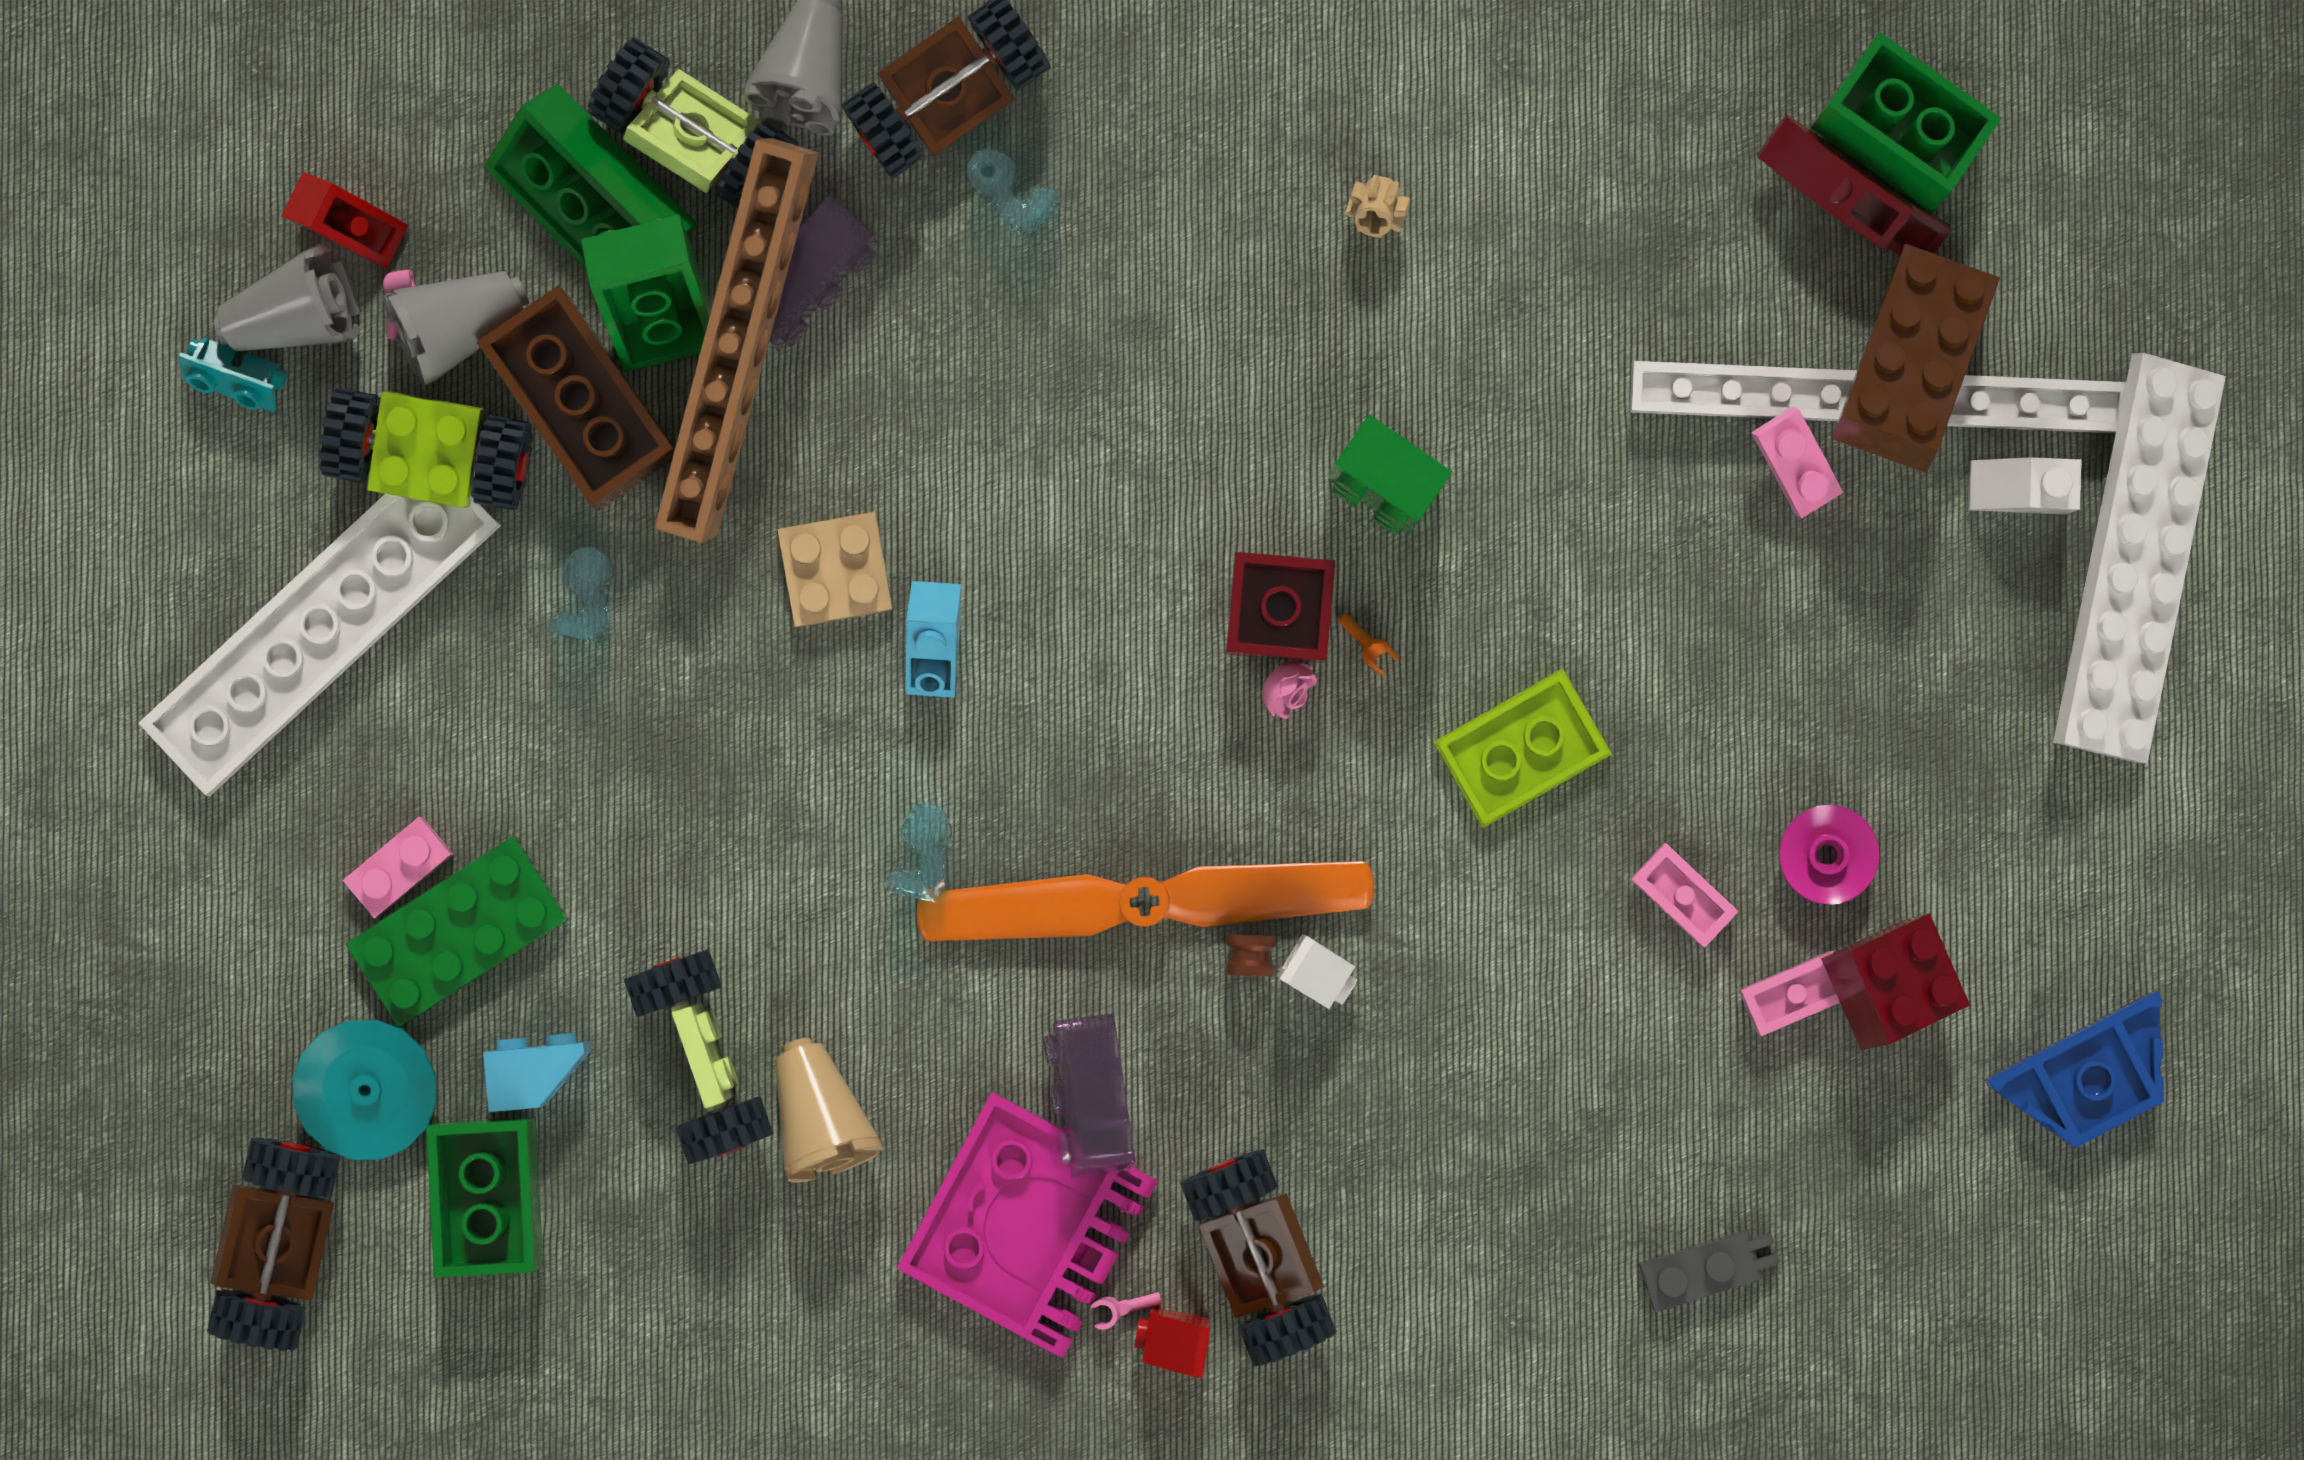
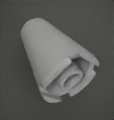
M319 244L308 248L219 305L218 316L214 318V328L219 340L225 345L228 344L235 351L343 343L355 339L360 332V326L352 329V316L360 314L354 286L341 260L334 263L329 260L324 253L333 250L326 245Z
M505 271L395 289L383 295L389 320L391 323L396 321V328L400 336L398 342L414 374L420 382H423V385L435 382L479 350L478 340L523 310L522 306L529 304L526 291L517 276L510 279Z

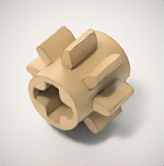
M1373 175V178L1369 179L1365 185L1358 181L1354 183L1345 214L1349 217H1355V225L1358 232L1382 238L1383 235L1389 232L1390 228L1397 232L1401 230L1410 198L1400 196L1399 182H1394L1387 177Z

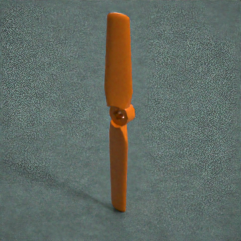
M1363 861L1198 866L1163 882L1153 877L1142 876L1133 879L1128 884L1083 874L927 892L922 894L918 900L916 919L919 933L923 940L1083 937L1093 936L1126 921L1136 926L1147 927L1155 925L1163 918L1199 927H1211L1366 909L1370 907L1373 901L1374 879L1371 868ZM1148 887L1149 894L1159 898V905L1152 906L1150 915L1147 916L1141 915L1140 908L1131 907L1130 903L1131 898L1139 895V888Z

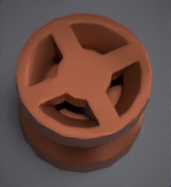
M1227 934L1226 944L1231 949V960L1226 963L1225 974L1274 976L1275 966L1270 962V951L1276 945V936Z

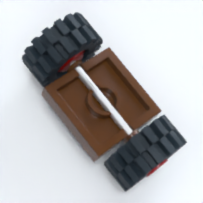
M990 0L968 15L967 18L970 25L985 46L983 49L980 48L958 16L879 71L877 76L899 106L897 109H894L891 102L875 82H872L841 104L863 143L892 179L925 157L923 150L907 127L909 124L913 126L930 153L935 156L1015 100L993 67L995 64L1002 70L1004 76L1017 91L1051 68L1036 38L1008 0Z
M260 1137L251 1138L242 1179L246 1182H252V1184L275 1190L232 1185L210 1283L216 1287L236 1290L222 1289L216 1291L207 1332L210 1335L220 1339H229L230 1342L237 1344L244 1343L251 1347L260 1346L264 1349L273 1350L275 1348L281 1351L297 1349L306 1308L287 1299L274 1298L275 1296L273 1295L310 1301L313 1299L334 1202L331 1200L317 1197L332 1196L340 1155L324 1151L321 1148H312L309 1145L296 1144L290 1141Z
M1263 1149L1216 1164L1196 1175L1190 1176L1180 1183L1195 1221L1207 1219L1229 1210V1213L1209 1219L1199 1224L1198 1227L1235 1318L1262 1309H1269V1312L1262 1313L1256 1316V1318L1246 1321L1245 1324L1240 1325L1238 1328L1254 1366H1262L1272 1361H1279L1286 1356L1290 1357L1301 1350L1313 1347L1312 1345L1322 1343L1337 1333L1322 1294L1306 1296L1317 1292L1324 1285L1287 1193L1249 1205V1202L1254 1201L1253 1199L1260 1198L1278 1188ZM1303 1297V1298H1301V1299H1299V1300H1297V1301L1294 1300V1301L1289 1302L1290 1300Z

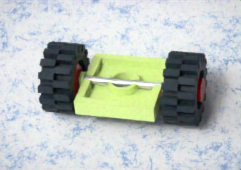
M636 37L628 40L624 47L617 51L615 59L611 60L606 66L607 71L605 74L600 76L598 80L599 85L593 90L591 94L593 98L588 102L587 107L589 109L587 112L621 135L625 134L624 141L705 193L722 176V182L717 189V196L738 209L756 140L774 138L799 146V142L767 121L763 120L761 122L680 69L662 87L664 84L662 81L669 72L667 69L670 67V59Z
M709 949L681 959L678 957L652 966L650 970L623 979L636 1017L675 1004V1007L671 1008L673 1019L704 1107L707 1112L712 1111V1113L675 1126L688 1165L714 1156L719 1157L734 1152L752 1142L773 1135L774 1133L761 1096L722 1109L725 1106L724 1102L734 1097L732 1088L738 1085L735 1069L729 1057L721 1059L715 1040L722 1038V1034L713 1010L705 1012L702 1003L692 1006L689 1005V1002L685 1003V1000L722 987Z

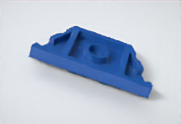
M2152 991L1984 1080L1992 1090L2068 1145L2077 1148L2164 1102V1078L2160 1073V1063L2163 1059V1038L2159 1036V1008H2162V998L2159 992Z

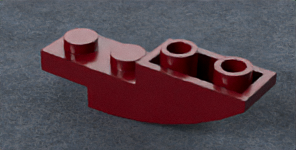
M1787 114L1757 153V157L1801 193L1883 250L1887 247L1900 256L1904 245L1908 244L1935 254L1952 231L1950 224L1933 213H1929L1910 198L1869 173L1866 167Z

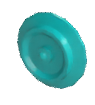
M348 1020L322 1031L302 1052L292 1078L293 1106L305 1131L327 1151L351 1160H382L407 1149L426 1130V1126L429 1124L437 1104L436 1073L425 1049L403 1029L379 1020Z

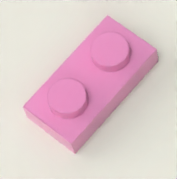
M1792 406L1751 432L1791 508L1798 517L1804 518L1844 493L1799 409Z
M419 816L343 879V882L373 918H379L454 854L427 821Z
M1663 843L1630 878L1638 888L1703 948L1739 912L1667 843Z
M1828 951L1739 989L1758 1036L1766 1035L1840 1003L1821 958L1834 953L1833 951Z

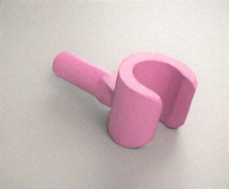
M411 270L390 272L383 280L385 294L395 289L415 286V279ZM389 317L387 339L399 340L396 321L391 323Z
M1159 1292L1117 1301L1110 1296H1103L1096 1300L1090 1306V1309L1096 1308L1099 1305H1106L1111 1309L1113 1317L1110 1321H1102L1094 1325L1100 1330H1105L1116 1324L1121 1316L1161 1305L1162 1303Z

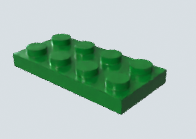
M512 836L345 945L398 1028H400L560 926L569 918L517 837Z

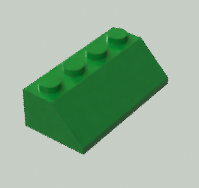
M559 84L521 105L483 166L586 271L581 243L583 238L599 235L604 231L619 230L647 223L652 219L667 218L679 214L687 236L691 234L698 224Z

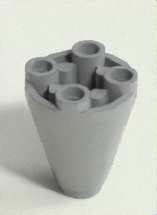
M839 0L796 1L749 76L743 89L744 100L761 113V122L765 120L781 131L787 130L790 125L806 128L819 135H831L834 132L835 125L842 111L843 18L840 12L841 3Z

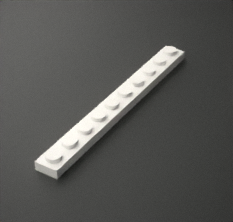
M1633 361L1631 366L1630 412L1773 419L1793 406L1800 410L1805 420L1838 421L1857 370ZM1965 375L1947 426L2116 434L2126 382Z

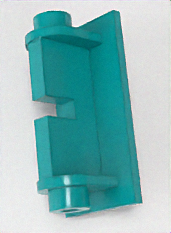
M205 337L201 341L192 339L186 354L180 352L178 358L182 380L186 381L192 388L203 393H212L214 391L231 397L238 404L248 409L258 410L262 408L273 413L276 412L274 388L282 390L287 379V372L280 370V364L246 353L239 368L232 366L238 351Z

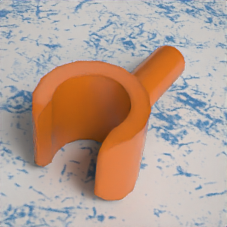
M1348 613L1343 614L1339 618L1338 622L1354 637L1363 649V660L1374 672L1379 675H1385L1377 666V659L1383 653H1389L1399 662L1397 651L1385 640L1373 639Z

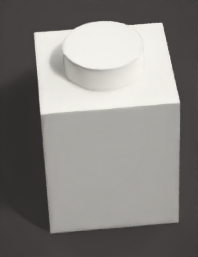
M2035 457L1971 460L1969 463L1968 510L2062 515L2080 510L2082 460Z
M1304 934L1301 935L1277 974L1279 979L1330 1009L1334 1001L1342 1005L1357 982V979L1351 976L1355 968L1354 965Z

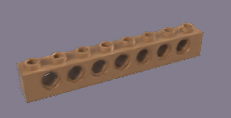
M774 138L758 139L755 142L655 529L699 543L718 536L819 152Z

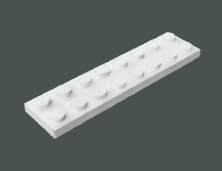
M2133 353L2131 356L2053 743L2135 763H2148L2226 377L2224 375L2146 353Z
M384 494L138 724L205 796H211L501 525L482 504L473 502L472 494L469 507L467 508Z

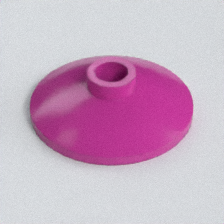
M1821 805L1802 812L1787 826L1780 842L1779 862L1786 881L1800 896L1819 904H1840L1857 897L1870 885L1879 864V846L1874 831L1859 814L1842 806ZM1824 845H1828L1834 850V859L1829 864H1823L1818 859V850Z

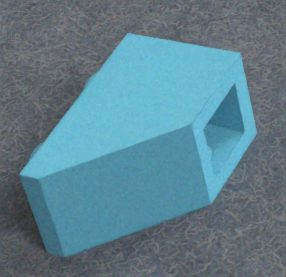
M912 581L906 619V694L955 698L961 624V584Z
M576 1033L547 1035V1045L527 1047L526 1037L496 1040L497 1050L483 1052L488 1112L531 1109L546 1105L591 1051L590 1041L577 1042Z

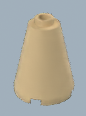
M807 1037L783 1045V1054L775 1059L783 1162L788 1182L797 1183L815 1180L814 1170L817 1172L830 1170L831 1174L834 1175L878 1155L877 1150L883 1149L880 1138L823 1044H812L811 1039Z

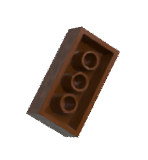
M1905 244L1893 270L1831 439L1927 473L1938 452L2000 277Z
M557 285L477 341L481 350L587 502L596 510H601L673 459L674 445L570 296L561 286Z

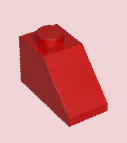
M305 172L302 173L281 217L386 269L408 227V224L341 187Z
M1150 1307L1149 1318L1138 1319L1134 1348L1143 1349V1363L1191 1377L1202 1378L1211 1329L1210 1319L1207 1316Z

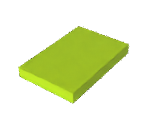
M1563 668L1432 742L1481 828L1488 826L1612 755Z

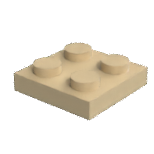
M876 512L777 529L794 626L796 628L894 610Z

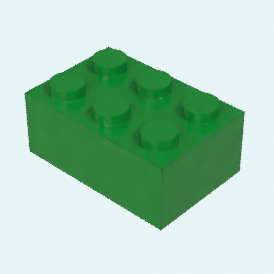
M1879 32L1857 59L1810 129L1932 214L1953 191L2002 118Z
M680 214L667 218L652 219L647 223L619 230L604 231L599 235L581 239L590 289L625 373L700 354L712 310V303Z
M1368 414L1334 463L1328 480L1334 483L1331 491L1349 505L1356 507L1360 501L1376 513L1372 520L1394 535H1397L1400 530L1409 535L1453 471Z
M536 1117L436 1122L427 1125L433 1278L535 1272L542 1268L543 1247Z

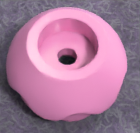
M1291 661L1284 662L1273 670L1262 688L1264 705L1273 717L1278 715L1283 719H1288L1290 710L1298 709L1306 703L1308 688L1313 687L1317 683L1315 675L1311 672L1313 667L1303 662Z

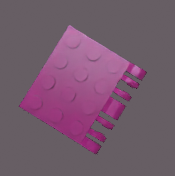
M992 1091L896 1269L1047 1351L1064 1358L1073 1339L1049 1324L1039 1321L1040 1317L1043 1315L1072 1331L1078 1332L1083 1322L1078 1319L1077 1315L1049 1303L1054 1291L1058 1287L1082 1303L1093 1304L1098 1294L1075 1280L1064 1276L1067 1267L1103 1285L1119 1253L1098 1240L1085 1235L1089 1226L1125 1244L1130 1235L1125 1231V1228L1113 1221L1097 1216V1211L1103 1200L1106 1199L1117 1205L1122 1211L1130 1215L1140 1216L1145 1206L1111 1188V1185L1115 1181L1149 1199L1158 1180Z

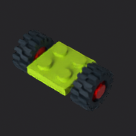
M336 388L335 392L332 393L331 403L328 402L326 408L327 417L324 418L322 424L324 431L320 436L322 447L319 451V459H321L319 468L322 471V476L364 483L368 479L369 473L367 491L461 508L469 507L472 491L473 502L476 504L509 510L518 508L519 501L523 497V488L526 487L527 483L526 475L530 468L529 457L532 455V446H530L533 440L531 422L489 415L488 420L484 423V430L481 431L484 408L390 391H383L381 398L376 394Z

